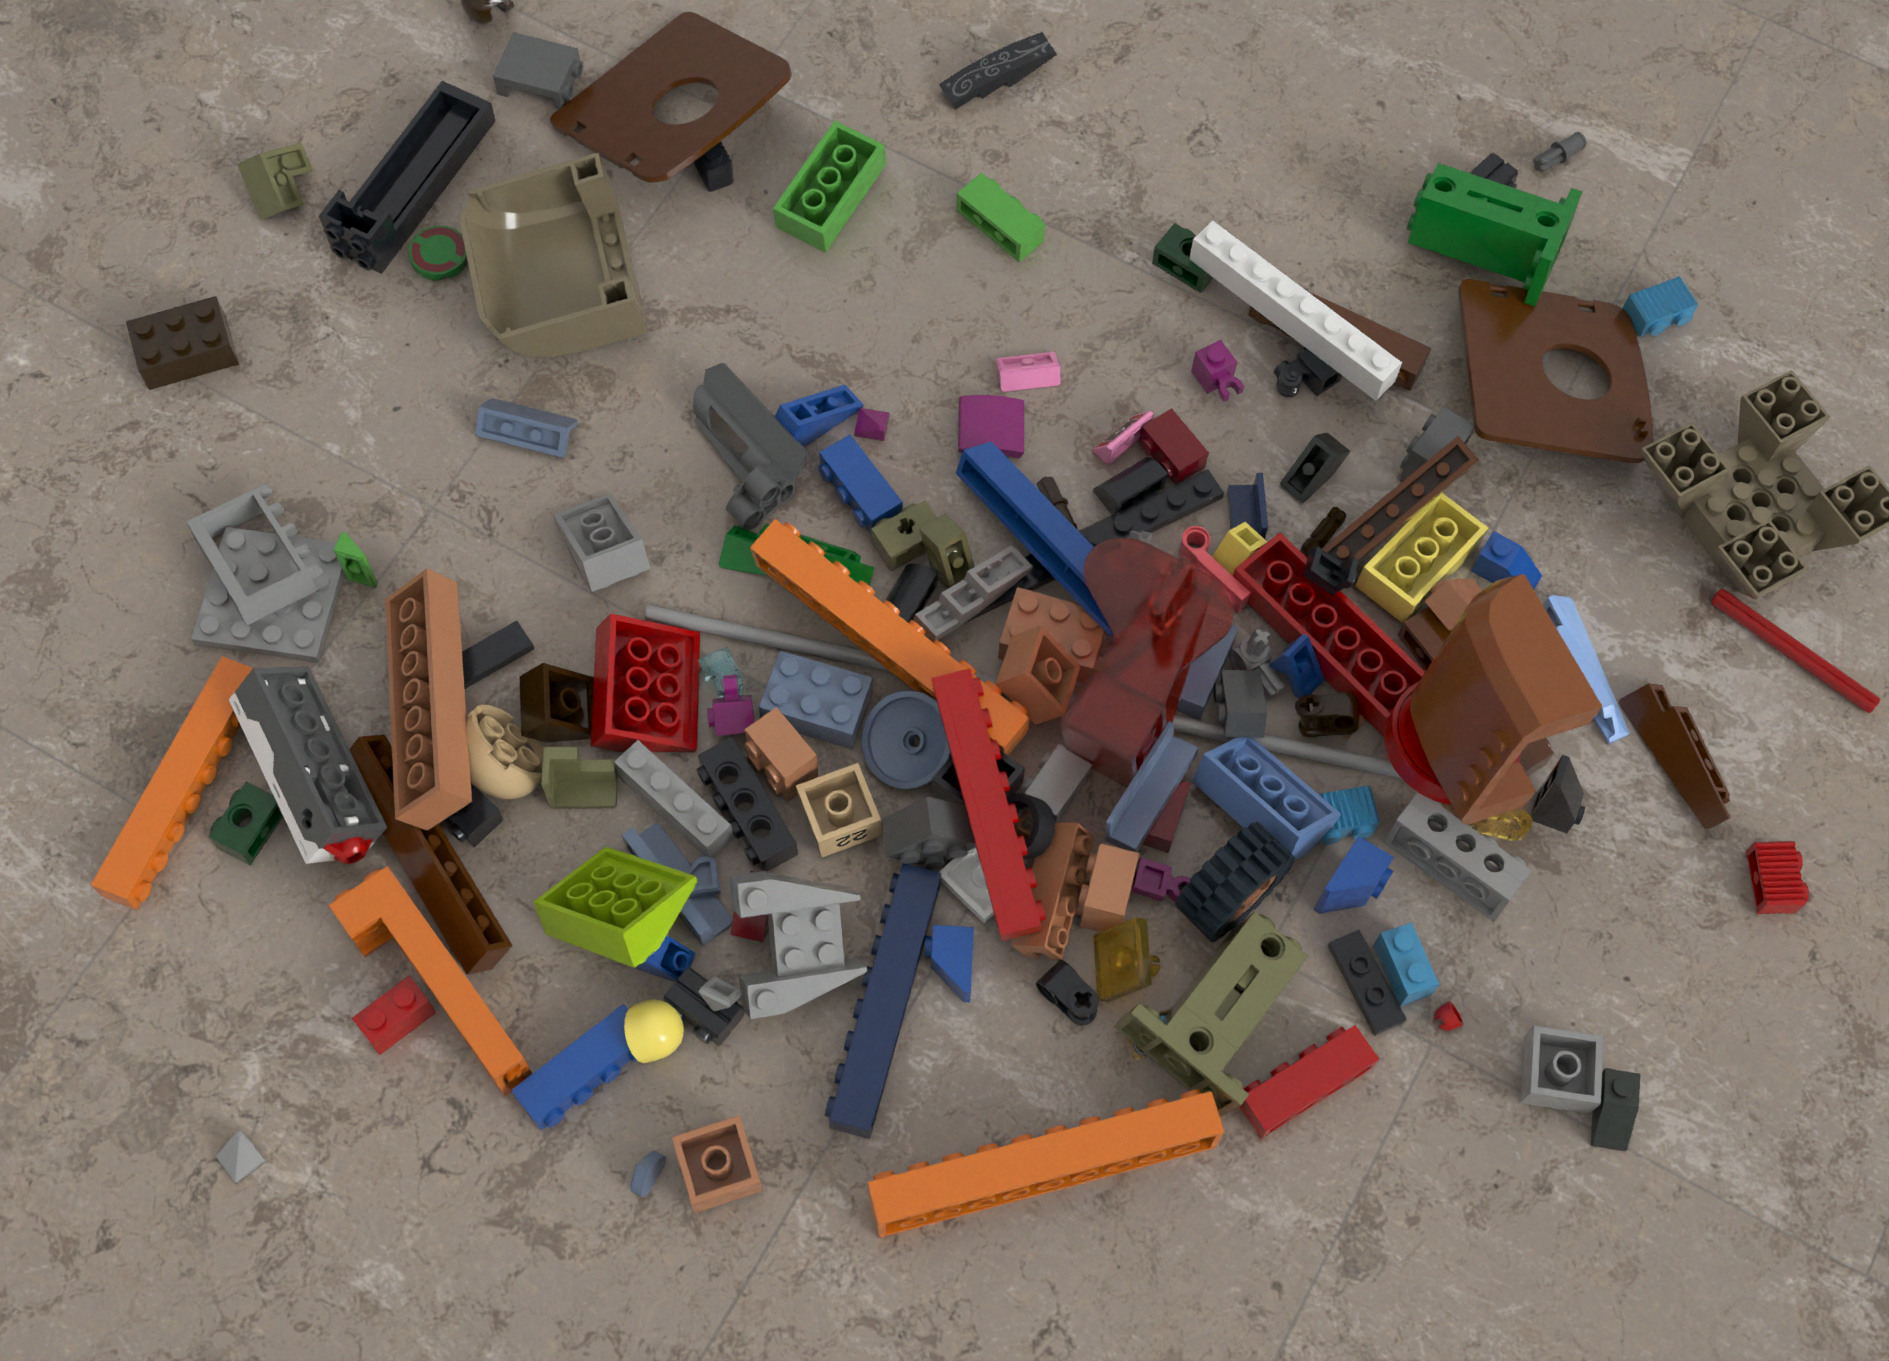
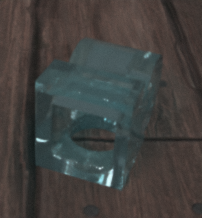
M728 647L698 659L699 669L704 680L707 681L714 678L716 694L719 698L725 697L723 675L733 674L737 676L738 695L742 696L744 691L742 675Z

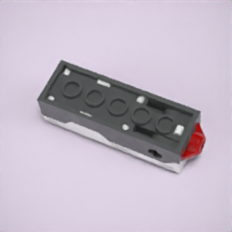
M309 666L253 668L230 697L229 702L305 863L337 860L343 864H354L362 860L366 856L368 849L387 829V826Z

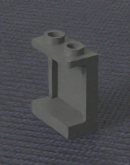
M513 32L493 75L497 95L508 97L512 88L553 98L556 108L560 109L565 105L566 101H570L572 98L576 78L579 79L583 72V62L580 61L578 48Z

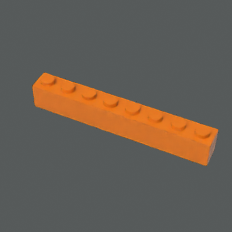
M221 656L92 881L91 886L100 896L137 910L141 902L148 898L155 876L165 868L168 861V853L173 844L177 843L183 836L186 821L190 814L195 813L201 801L200 796L206 786L210 785L215 779L218 764L222 757L228 755L236 732L242 728L229 699L251 672L252 667Z

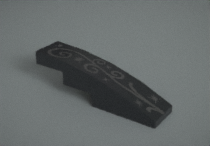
M1040 32L988 54L963 68L939 85L956 110L978 94L985 98L1005 83L1009 87L1013 86L1057 54L1043 32Z

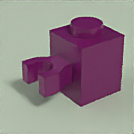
M1221 339L1195 352L1191 372L1207 394L1218 389L1219 397L1224 402L1229 399L1230 395L1226 388H1233L1237 394L1243 392V383L1234 377L1237 361Z
M736 674L723 675L725 697L714 698L713 708H707L709 728L715 727L716 736L745 733V729L755 722L752 694L739 696Z

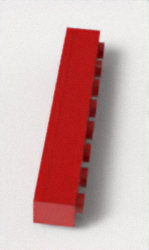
M971 668L933 677L931 679L1001 941L1041 931L1040 921L1046 920L1041 900L1034 901L1031 889L1036 888L1037 884L1032 867L1026 869L1022 856L1028 855L1023 835L1017 836L1014 824L1019 823L1015 804H1008L1005 792L1010 791L1006 772H999L996 760L1001 759L997 740L990 741L987 729L992 728L993 725L988 708L982 709L979 697L984 696L980 678H973Z

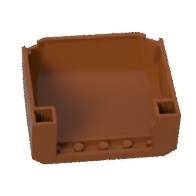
M1525 574L1497 580L1473 597L1413 690L1410 712L1431 768L1460 821L1469 825L1524 807L1536 790L1521 763H1513L1526 745L1530 742L1588 725L1603 706Z

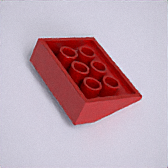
M612 613L607 616L596 628L591 747L625 752L639 740L651 752H695L697 750L700 632Z

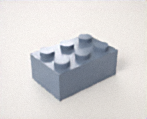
M779 651L759 705L760 718L777 707L799 734L853 750L873 694V678Z

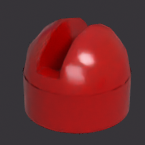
M1451 1001L1438 1007L1434 1013V1021L1441 1018L1444 1022L1438 1027L1443 1031H1453L1464 1025L1458 1010Z

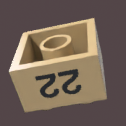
M858 763L796 785L799 801L822 858L883 835L880 815Z

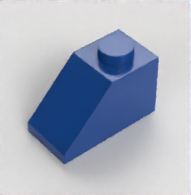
M1495 531L1491 534L1471 572L1491 583L1503 578L1525 574L1533 589H1535L1542 577V574L1521 545Z
M933 925V936H926L925 956L931 957V968L963 1002H970L974 927Z

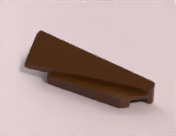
M1648 683L1621 698L1619 705L1705 829H1710L1730 819V814L1724 805L1730 801V794L1688 708L1671 706L1663 685Z

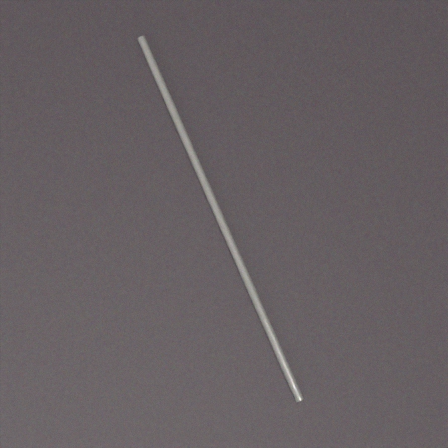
M648 605L645 611V620L888 671L866 652L858 648ZM975 674L984 683L986 680L994 684L996 683L997 677ZM1073 693L1067 708L1165 729L1170 721L1174 723V731L1223 742L1236 738L1225 737L1223 725ZM1264 734V737H1253L1265 749L1271 752L1401 779L1388 759Z

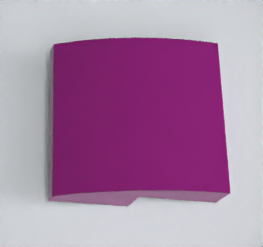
M995 395L961 396L959 398L958 452L963 453L965 449L992 441L1005 456L1019 459L1024 454V400Z

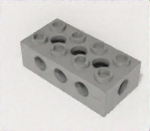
M1420 793L1414 796L1398 817L1384 842L1388 847L1492 921L1497 919L1532 871L1520 857L1508 854L1498 847L1497 842L1493 838L1480 834L1471 828L1470 825L1461 822L1458 815H1453L1444 809L1440 802L1425 797Z

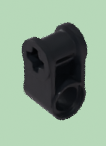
M1059 960L1035 983L1040 993L1076 1025H1088L1096 1018L1099 1002L1098 994L1064 960ZM1077 1002H1078L1080 1005H1083V1004H1085V1003H1088V1004H1089L1088 1009H1087L1085 1006H1082V1007H1080V1008H1077V1007H1076Z

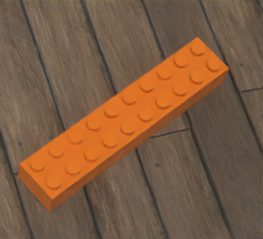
M774 519L750 547L756 566L912 690L927 694L936 699L931 678L971 668L973 678H976V670L964 660L957 662L949 655L951 651L942 642L935 640L933 643L925 637L924 634L926 632L919 624L913 620L906 622L899 616L900 611L896 606L887 600L883 603L873 596L875 591L862 580L859 583L855 582L849 577V570L838 561L832 564L824 557L825 552L812 541L807 544L799 538L800 532L790 523L785 522L783 525ZM980 680L984 696L979 697L981 708H988L993 725L992 728L987 729L990 741L996 739L1000 751L1009 756L1028 733L1029 717L1026 716L1028 711L1017 701L1012 700L1008 702L1000 695L1002 691L993 682L986 680L984 683Z
M1200 1089L1188 1091L1180 1096L1181 1099L1168 1102L1166 1098L1154 1100L1147 1104V1108L1134 1111L1133 1107L1120 1109L1113 1113L1114 1117L1100 1120L1099 1116L1089 1117L1080 1121V1126L1066 1129L1065 1125L1055 1126L1045 1131L1046 1135L1032 1138L1031 1134L1021 1135L1011 1140L1012 1144L998 1147L997 1143L987 1144L977 1148V1153L963 1156L962 1152L953 1153L943 1157V1162L930 1166L928 1162H919L910 1165L907 1172L896 1175L894 1171L878 1173L873 1176V1181L868 1182V1197L878 1237L889 1236L1214 1149L1223 1136L1224 1129L1212 1091L1201 1093Z

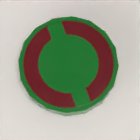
M431 226L423 229L413 237L409 245V259L414 270L427 279L441 280L442 277H454L465 268L468 262L462 233L449 226Z

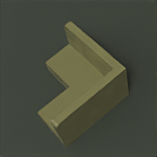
M302 143L263 152L237 164L261 220L304 205L293 177L313 171Z
M544 747L542 787L550 808H615L617 806L618 774L614 764L615 759H581L578 747Z

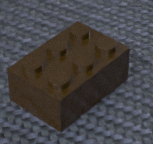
M217 296L126 321L138 371L149 390L239 365L226 315Z

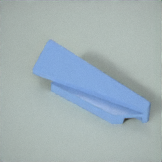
M1552 595L1548 597L1543 605L1603 706L1593 718V721L1607 744L1628 736L1630 732L1574 601L1570 597Z

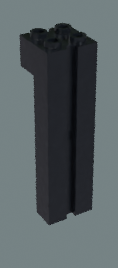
M441 81L351 201H347L345 193L338 190L319 215L331 251L343 259L349 258L352 260L356 258V263L363 269H372L382 274L495 123L496 119L491 102Z

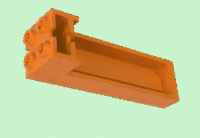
M388 866L382 870L372 871L364 878V882L353 889L342 891L335 897L334 902L328 905L364 958L394 938L504 1096L511 1093L512 1089L532 1075L521 1053Z

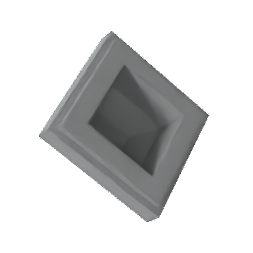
M714 976L700 988L699 993L714 1012L729 1008L742 996L743 991Z

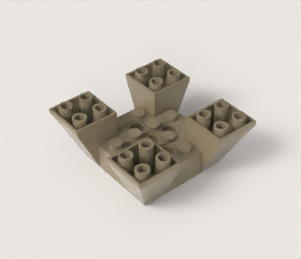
M1792 370L1744 394L1740 398L1738 444L1728 450L1717 454L1693 422L1640 450L1664 497L1737 591L1755 600L1807 572L1809 568L1802 561L1801 557L1808 553L1858 544L1889 527V488L1870 465L1825 489L1796 454V451L1828 421L1830 416Z

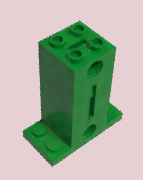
M1438 163L1433 174L1427 173L1422 190L1419 189L1413 204L1416 210L1415 213L1411 214L1406 228L1411 231L1408 243L1524 282L1523 290L1528 291L1524 303L1536 307L1566 239L1583 191L1571 188L1567 198L1561 197L1559 203Z

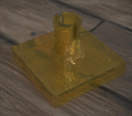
M1135 917L1094 935L1096 985L1099 1001L1111 1002L1152 985L1151 977L1158 974L1161 965L1150 963H1158L1160 959L1156 955H1149L1147 919Z

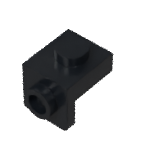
M1317 546L1309 551L1303 576L1329 594L1334 595L1344 588H1349L1355 582L1359 560L1352 556L1341 563Z

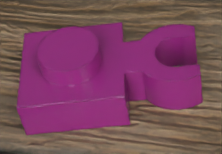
M1141 857L1137 862L1131 892L1160 902L1167 894L1172 901L1177 902L1176 898L1181 894L1178 886L1184 887L1190 883L1191 878L1187 876L1171 877L1172 867Z

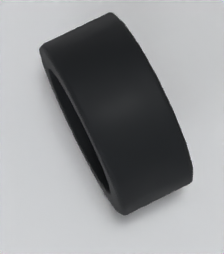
M1023 793L1007 796L1008 804H1015L1017 814L1025 807L1030 808L1032 812L1033 829L1029 838L1025 841L1028 855L1022 857L1023 859H1033L1041 855L1051 844L1055 833L1053 811L1045 801Z

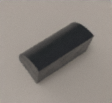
M1146 457L1096 486L1093 492L1111 515L1165 489L1168 473L1156 460Z
M920 564L906 565L885 600L898 608L900 611L899 616L906 622L913 620L914 615L925 608L937 588L938 572Z

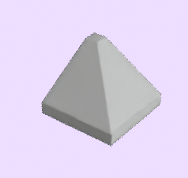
M242 1130L235 1133L216 1155L219 1162L236 1184L266 1162Z

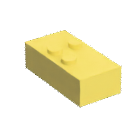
M1441 493L1412 517L1363 567L1355 587L1403 623L1426 603L1425 600L1432 595L1431 589L1443 579L1448 580L1478 549L1489 528L1445 494Z

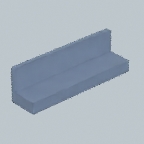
M1168 722L1106 821V841L1121 849L1138 852L1198 754V747L1173 736L1174 723Z
M659 823L653 824L640 834L633 827L622 834L624 844L632 855L682 872L692 869V865ZM715 895L689 897L679 913L680 918L702 946L732 926V916Z

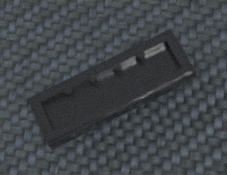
M1360 930L1329 942L1328 948L1374 1036L1405 1023L1407 1019Z

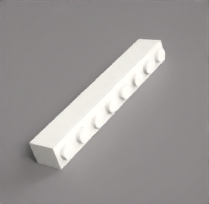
M1212 221L1193 239L1189 260L1375 401L1396 381L1402 364L1401 361L1216 222Z

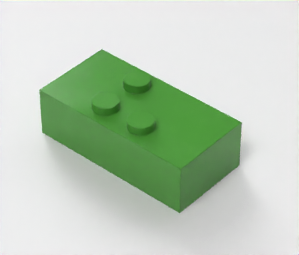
M834 120L773 207L776 228L826 253L886 166L885 145Z

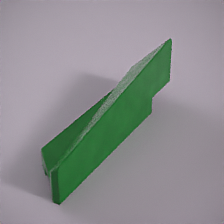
M766 523L758 534L734 525L726 533L719 566L724 569L768 576L756 566L750 547L770 524ZM802 534L799 536L807 544L810 541L817 544L825 552L824 557L832 564L838 561L850 572L849 577L855 582L859 583L862 580L870 586L875 568L860 563L861 556L856 552Z

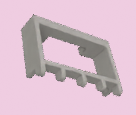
M267 484L259 486L186 521L197 545L206 560L212 564L246 626L316 592L317 589L313 579L323 573L319 564L306 567L302 559L308 557L311 553L307 545H300L294 548L289 538L297 533L295 525L287 524L283 527L279 525L276 517L283 514L284 508L282 505L274 503L267 506L264 499L272 494V489ZM264 514L299 572L247 597L212 538L223 533L225 527L234 528Z

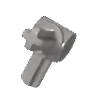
M1257 629L1251 636L1243 639L1240 645L1229 651V659L1235 670H1260L1263 689L1271 697L1281 692L1284 684L1269 666L1272 652L1268 639L1271 635L1268 631L1262 632L1260 629Z

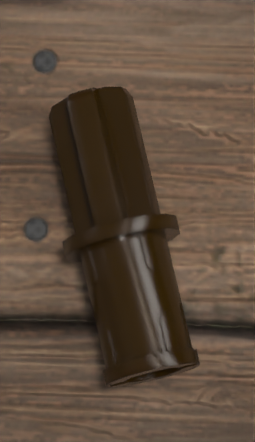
M1041 478L1037 483L1039 491L1077 529V525L1067 507L1069 502L1066 498L1062 497L1054 478Z

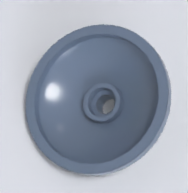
M917 691L896 692L883 698L868 715L862 733V750L866 763L872 773L885 784L900 789L923 787L932 782V778L950 758L951 753L937 701L933 697ZM916 736H919L920 744L915 747L914 739Z

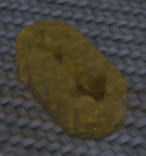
M1518 808L1490 817L1486 824L1478 821L1469 825L1480 834L1519 841L1531 830L1532 818L1527 811ZM1513 818L1518 819V824L1521 825L1518 831L1514 830L1513 824L1510 823Z

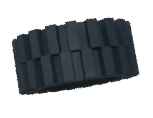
M1258 821L1251 823L1247 828L1244 827L1237 836L1230 838L1224 847H1220L1214 853L1215 855L1201 866V870L1192 876L1190 883L1184 886L1181 890L1182 893L1176 898L1175 906L1211 942L1224 937L1241 920L1243 921L1253 909H1256L1261 904V901L1271 894L1273 888L1284 879L1283 876L1290 871L1291 866L1295 862L1296 858Z

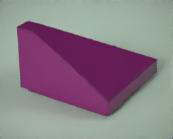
M860 408L854 436L884 441L890 413Z

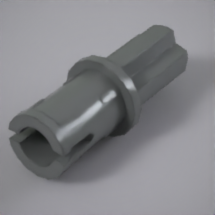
M1575 132L1561 142H1554L1550 149L1534 158V168L1537 171L1544 172L1558 163H1565L1568 161L1569 156L1587 146L1586 138L1582 133Z

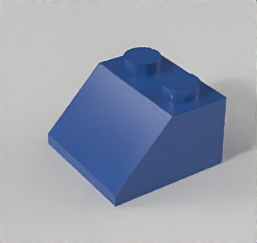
M1358 836L1325 887L1314 911L1321 914L1365 906L1371 896L1377 899L1394 872L1388 868L1394 857Z

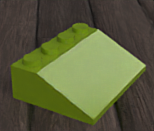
M606 846L533 901L546 935L635 968L645 962L652 953L659 949L698 881L694 875Z

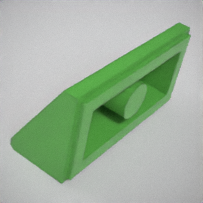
M342 531L333 551L347 580L373 588L377 587L378 582L365 554Z

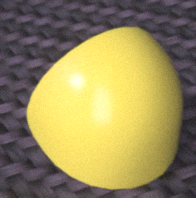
M646 1000L633 1005L626 1013L624 1023L626 1041L632 1055L639 1062L646 1064L665 1058L672 1054L681 1044L684 1033L683 1022L678 1012L670 1004L662 1000Z

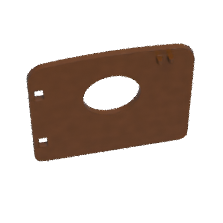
M684 12L551 116L550 122L552 127L558 132L575 139L577 143L592 152L599 153V156L620 168L628 170L640 180L648 183H658L673 177L737 129L789 82L792 72L789 62L784 58L694 12ZM690 83H704L713 86L719 93L714 107L704 116L684 124H666L657 120L653 115L654 108L660 98L676 87ZM578 126L584 129L580 133L574 131ZM634 158L640 161L636 166L629 163Z
M1465 279L1461 282L1458 288L1474 430L1479 437L1489 441L1619 462L1640 463L1645 461L1640 450L1653 443L1651 405L1638 339L1632 319L1625 310L1608 302L1582 300L1574 296L1542 291L1535 307L1524 303L1528 291L1523 290L1521 287L1490 284V282L1474 279ZM1491 292L1502 293L1505 298L1493 296ZM1579 307L1590 308L1592 312L1581 311ZM1560 348L1573 349L1588 355L1604 370L1609 383L1608 392L1600 398L1591 400L1567 395L1555 387L1547 378L1543 369L1544 355L1551 350Z

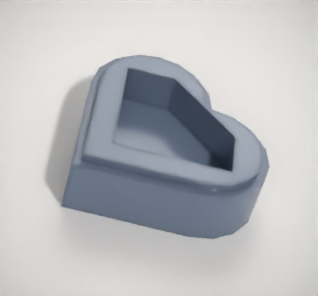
M700 856L695 859L692 869L685 872L696 876L698 881L689 897L721 894L716 861L710 856Z
M651 1151L636 1164L630 1186L631 1192L642 1198L650 1192L655 1180L665 1166L666 1156L657 1151Z

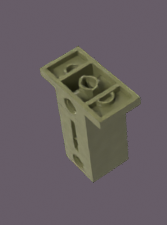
M1253 912L1232 929L1163 1021L1160 1020L1161 1016L1156 1010L1139 1003L1124 1014L1115 1024L1114 1028L1189 1091L1200 1089L1201 1093L1212 1091L1219 1116H1222L1241 1106L1249 1096L1242 1089L1243 1085L1236 1077L1231 1074H1224L1222 1070L1307 959L1308 955L1302 951L1301 945L1291 937H1285L1275 929V924L1272 920L1264 915Z

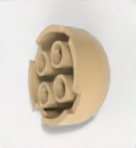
M478 705L466 717L471 784L487 795L499 799H518L528 795L542 782L544 747L538 740L521 736V728L511 722L514 716L491 705ZM526 742L530 744L534 752L529 748L524 747Z

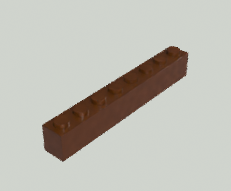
M385 734L358 737L349 750L387 826V829L382 834L466 975L492 970L513 945L439 823L427 831L395 819L392 746Z

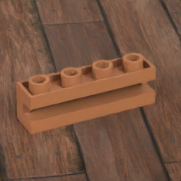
M1055 822V833L1051 844L1041 855L1035 857L1032 869L1037 887L1031 890L1034 901L1041 900L1046 920L1040 921L1041 931L1013 938L1011 946L1029 959H1040L1041 953H1043L1051 960H1062L1065 947L1068 944L1069 931L1073 916L1077 910V901L1081 886L1085 880V871L1090 853L1093 850L1095 838L1078 822Z

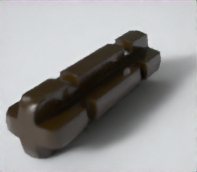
M1333 507L1328 512L1327 517L1311 533V537L1303 543L1300 552L1308 558L1309 551L1317 546L1323 548L1334 535L1336 529L1345 521L1346 513L1338 507Z

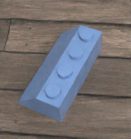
M1236 737L1204 753L1192 781L1243 828H1247L1251 823H1256V821L1262 824L1296 858L1295 860L1308 854L1341 816L1340 812L1253 737Z

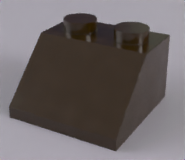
M542 663L519 676L521 736L547 743L591 739L594 677Z

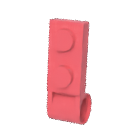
M1199 526L1187 528L1182 535L1179 548L1181 560L1193 570L1197 581L1202 586L1209 587L1217 594L1219 601L1225 607L1232 608L1239 614L1247 607L1251 592L1207 553L1210 545L1208 531ZM1195 543L1201 548H1192L1188 544Z

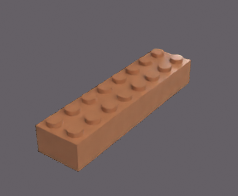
M427 568L385 599L395 819L428 831L471 803L472 791L466 733L467 720L458 585L456 581Z

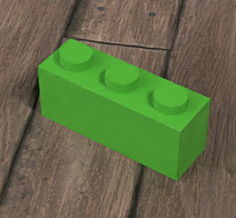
M980 173L957 192L956 211L1018 262L1022 261L1044 242L1045 224L1037 214L1029 212L1016 197L1007 194L995 180L989 179L983 173Z

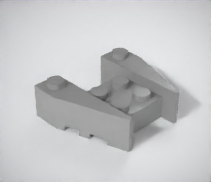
M766 871L730 876L732 907L738 916L745 918L767 914L773 971L739 976L740 989L743 991L741 996L742 1006L750 1019L785 1014L867 972V967L858 958L844 959L839 903L861 900L860 895L851 887L809 881L799 877L776 875Z

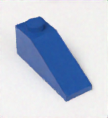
M844 384L781 404L775 417L802 446H806L857 413L860 408H863L864 404Z

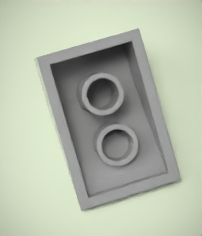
M612 493L553 515L569 551L591 592L607 588L613 583L628 577H635L641 572L650 569L643 540Z

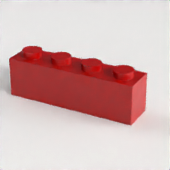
M1356 1025L1348 1030H1345L1343 1026L1336 1029L1326 1037L1328 1042L1317 1048L1315 1044L1309 1046L1298 1055L1300 1060L1294 1064L1289 1065L1287 1062H1284L1270 1072L1272 1077L1261 1084L1258 1079L1243 1089L1249 1096L1239 1107L1261 1139L1375 1067L1380 1059Z

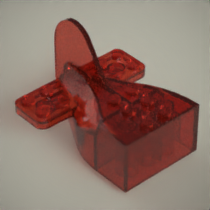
M1114 538L1098 544L1090 551L1084 564V578L1090 594L1113 632L1115 642L1104 657L1100 656L1097 659L1090 676L1082 685L1062 718L1060 727L1066 749L1092 764L1091 769L1127 788L1168 722L1173 723L1191 663L1222 640L1230 631L1233 623V608L1224 589L1212 577L1195 568L1193 561L1183 556L1178 559L1140 540Z

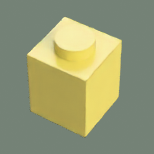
M1244 522L1227 532L1212 557L1233 576L1234 569L1265 545L1267 541Z

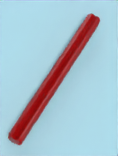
M1721 588L1712 598L1711 603L1867 713H1871L1880 703V698L1725 589Z

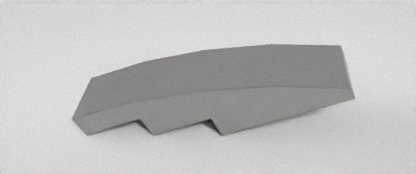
M1011 545L967 571L962 581L943 591L938 601L916 613L913 621L925 630L926 633L924 635L934 643L935 640H940L985 609L1029 573L1033 566Z

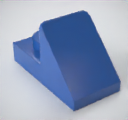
M1306 634L1301 635L1286 646L1269 664L1270 668L1287 675L1293 693L1297 698L1312 694L1325 680L1310 638Z

